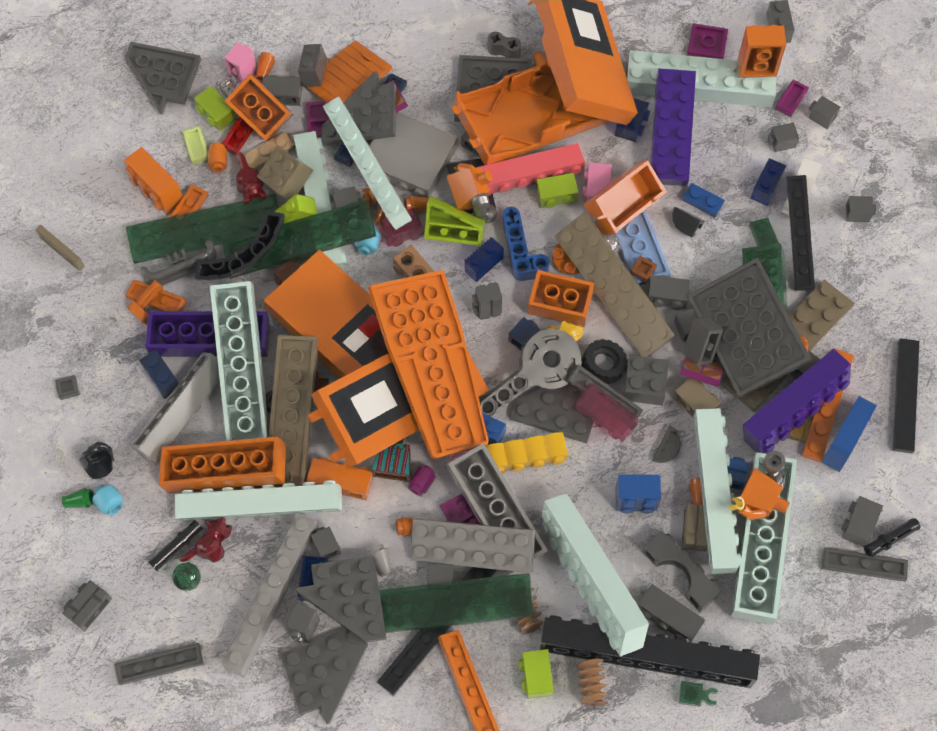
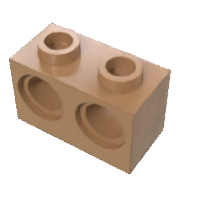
M412 245L393 257L394 271L404 278L435 272ZM406 261L411 262L409 265H404L403 263Z

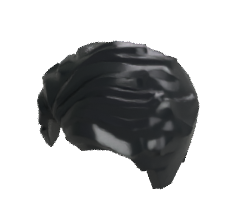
M103 442L92 444L79 458L82 467L92 479H101L109 475L113 470V462L115 461L112 448Z

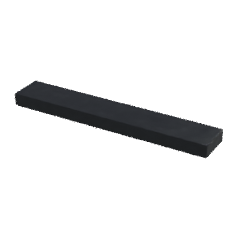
M806 175L787 176L795 291L814 290L815 280Z
M900 338L898 340L893 451L913 454L915 451L920 341Z

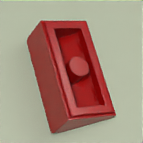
M239 116L221 141V144L225 145L227 152L237 155L254 129Z

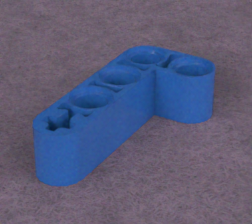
M507 207L503 211V228L513 276L518 281L533 280L536 277L537 270L549 272L550 260L543 254L529 256L520 212L515 207ZM511 234H517L519 236L513 237L511 236ZM515 251H521L522 253L516 254ZM540 264V265H544L545 267L539 268V267H537V265ZM518 268H525L526 270L520 271Z
M858 396L821 463L838 472L841 471L877 407L876 404Z

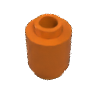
M213 143L208 149V167L214 172H222L227 168V149L221 143Z

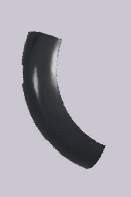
M265 211L256 236L249 244H246L235 252L234 255L227 258L198 260L195 279H225L238 275L254 266L269 252L277 240L284 223L285 214Z

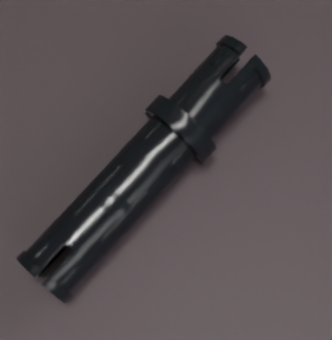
M911 518L887 534L879 535L875 541L864 546V551L868 557L872 558L883 550H889L893 544L919 530L921 525L916 518Z
M194 519L182 532L179 531L177 536L148 563L158 571L185 545L188 546L191 543L190 541L203 530V527Z

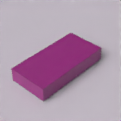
M793 79L776 104L775 110L791 118L808 92L809 87Z

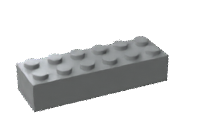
M484 443L448 463L446 468L480 524L535 530ZM536 530L534 560L548 551Z

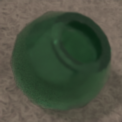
M190 562L177 565L172 574L173 584L177 589L184 592L197 588L201 580L200 569Z

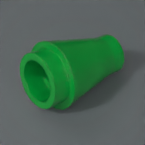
M82 488L67 496H63L62 505L64 508H89L90 505H93V491Z

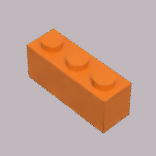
M320 457L319 459L313 458L306 481L315 482V485H323V481H336V484L342 486V495L367 501L373 481V474L365 467H350L346 469V463L344 462L332 463L329 459Z

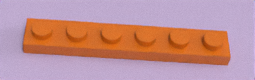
M835 349L850 364L852 363L853 354ZM843 391L837 392L834 399L829 403L825 402L820 407L818 413L813 416L802 457L822 462Z
M456 630L440 635L438 640L474 731H499L460 631Z

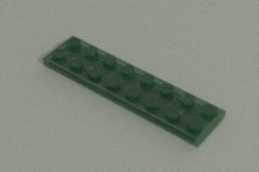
M276 194L267 195L263 199L254 198L249 203L240 201L126 226L133 262L136 264L166 257L168 254L172 256L173 252L181 254L180 249L183 248L185 252L206 248L205 242L207 240H211L214 246L255 237L262 223L265 211L275 212L279 208Z
M366 199L283 224L280 234L269 252L251 268L229 278H236L277 266L290 260L311 256L319 249L324 252L376 237L369 201ZM256 232L222 242L225 258L234 255L235 252L249 244L256 236Z
M530 573L379 590L386 633L534 617Z

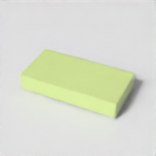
M200 126L182 131L192 165L208 161V150Z

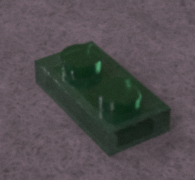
M769 218L750 222L749 227L762 258L780 254L782 249Z

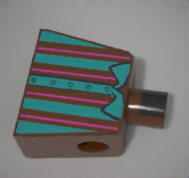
M404 439L377 453L371 468L373 477L404 482L411 480L410 445L403 444Z

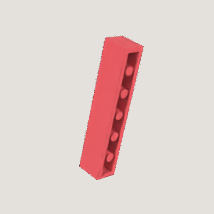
M576 143L476 168H481L483 172L489 171L492 174L493 180L487 183L490 191L489 196L492 193H504L510 189L524 188L527 185L536 183V180L569 173L577 175L583 172L585 160L579 144Z

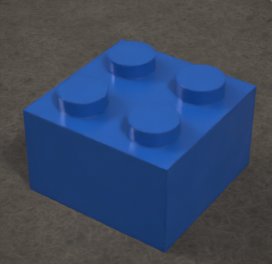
M618 475L615 487L616 511H621L624 514H630L634 511L650 514L657 511L661 501L660 475Z

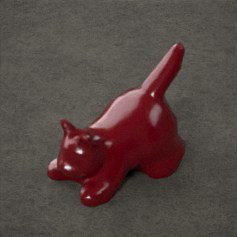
M239 152L238 159L241 169L236 175V187L239 193H243V202L249 203L254 198H265L266 193L262 188L264 182L257 177L258 170L249 167L244 154Z
M225 517L211 521L205 520L208 526L207 531L198 539L195 547L180 558V562L189 561L195 555L208 559L212 563L220 561L225 553L221 543L230 536L232 526H225Z

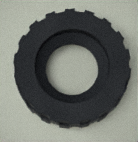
M601 339L589 344L583 354L581 366L609 385L620 379L627 367L628 359H626L627 355L624 353V349L616 342ZM599 354H605L612 358L614 365L611 369L604 370L596 365L595 357Z

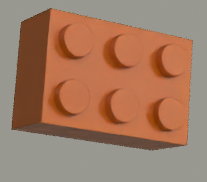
M784 25L746 26L737 58L739 78L777 77L786 48Z
M249 74L225 100L265 141L271 140L294 115L252 74Z
M142 146L124 159L125 171L130 176V182L135 187L139 186L142 194L147 199L151 198L153 200L152 203L158 211L162 210L167 215L177 207L183 198L178 183Z
M537 270L528 303V314L560 322L566 321L567 323L570 322L574 325L579 324L585 327L595 283Z

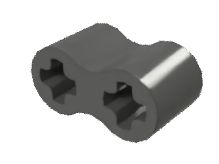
M495 31L488 35L487 49L491 55L520 58L521 42L516 37H505L502 33Z

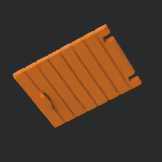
M355 40L326 63L322 86L308 87V89L326 103H329L338 96L344 103L373 72L377 71L380 79L393 68Z

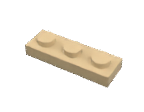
M283 132L244 154L249 167L259 170L264 166L277 145L289 152L295 149V145L286 132Z

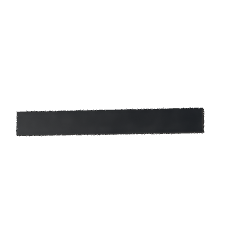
M472 567L379 678L377 684L394 697L439 642L438 637L446 634L498 570Z

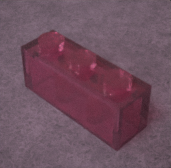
M590 382L576 398V409L581 414H587L591 417L593 423L598 427H604L608 430V434L615 440L619 439L623 442L638 425L637 416L593 382Z

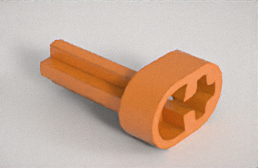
M154 280L136 301L132 300L127 308L147 325L149 312L145 308L164 287Z

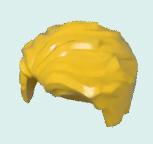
M566 321L561 322L560 328L553 325L548 327V329H558L568 333L576 342L582 337L584 332L582 325L578 324L575 326Z

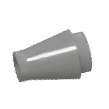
M383 544L368 550L369 556H374L375 566L381 577L393 572L387 548H384Z

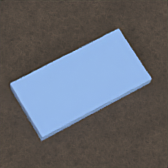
M646 210L613 234L629 272H631L639 257L642 256L657 264L653 275L671 276ZM633 276L639 285L647 284L646 282Z

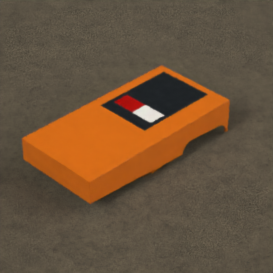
M320 249L263 300L264 309L292 336L319 338L317 359L336 377L342 378L389 353L370 294Z

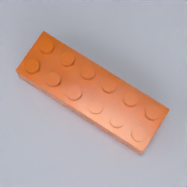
M277 436L162 447L159 486L167 493H180L183 490L202 491V489L215 490L225 487L239 488L243 486L285 484L286 444Z

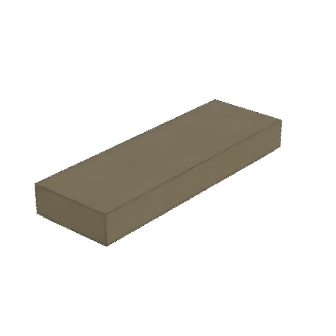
M42 225L36 228L40 239L78 271L85 267L79 256Z

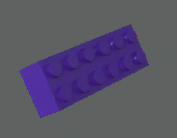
M658 68L650 165L662 185L687 186L689 182L696 71Z
M149 311L145 347L148 354L157 350L161 357H200L205 352L217 357L213 311ZM256 311L261 357H268L269 316L267 311Z
M833 348L743 424L744 441L755 452L767 454L772 451L780 440H786L793 429L800 428L805 423L806 418L810 415L814 416L825 402H831L837 392L845 390L850 385L851 364Z

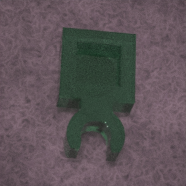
M681 681L678 704L700 707L701 701H704L709 706H715L717 701L710 700L708 695L717 694L718 690L709 688L704 691L702 690L703 684Z

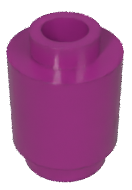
M427 465L424 467L419 466L409 481L408 489L420 497L423 493L426 494L436 479L435 471Z

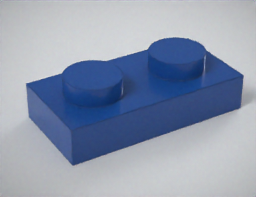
M693 183L690 184L682 197V201L714 218L725 202L724 199Z

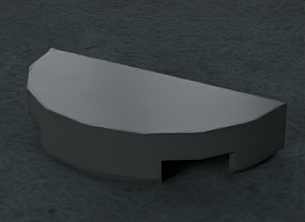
M669 425L652 461L666 463L673 460L679 453L681 447L680 437L677 430Z

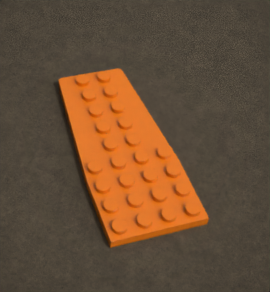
M444 270L370 285L368 290L385 345L430 457L438 459L472 450L483 443L487 445L489 442L465 338Z

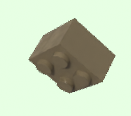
M277 145L257 177L276 193L289 200L299 193L313 172V169L291 152Z

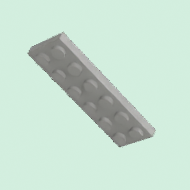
M415 518L413 519L411 561L532 573L535 530Z

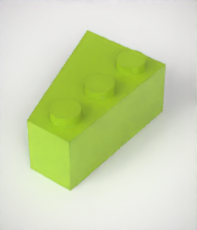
M430 195L427 202L424 239L477 246L482 245L485 230L484 220L463 210H458L457 207Z

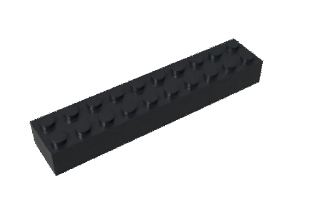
M550 615L549 618L545 617L540 650L548 649V652L551 654L585 660L599 658L603 659L602 663L750 689L758 680L760 654H755V651L751 649L738 651L733 650V647L728 645L715 647L705 641L692 643L687 638H677L675 640L669 639V636L664 634L652 636L647 635V633L643 648L619 656L616 649L614 650L611 647L607 634L601 631L599 623L588 625L583 624V621L578 619L565 621L562 620V617Z

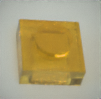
M805 421L800 428L791 430L788 439L806 443L812 422Z

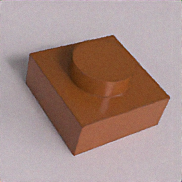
M640 256L630 273L647 283L656 270L657 264Z

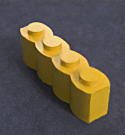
M563 432L486 445L502 474L507 470L520 472L525 467L542 468L547 463L560 465L568 458Z

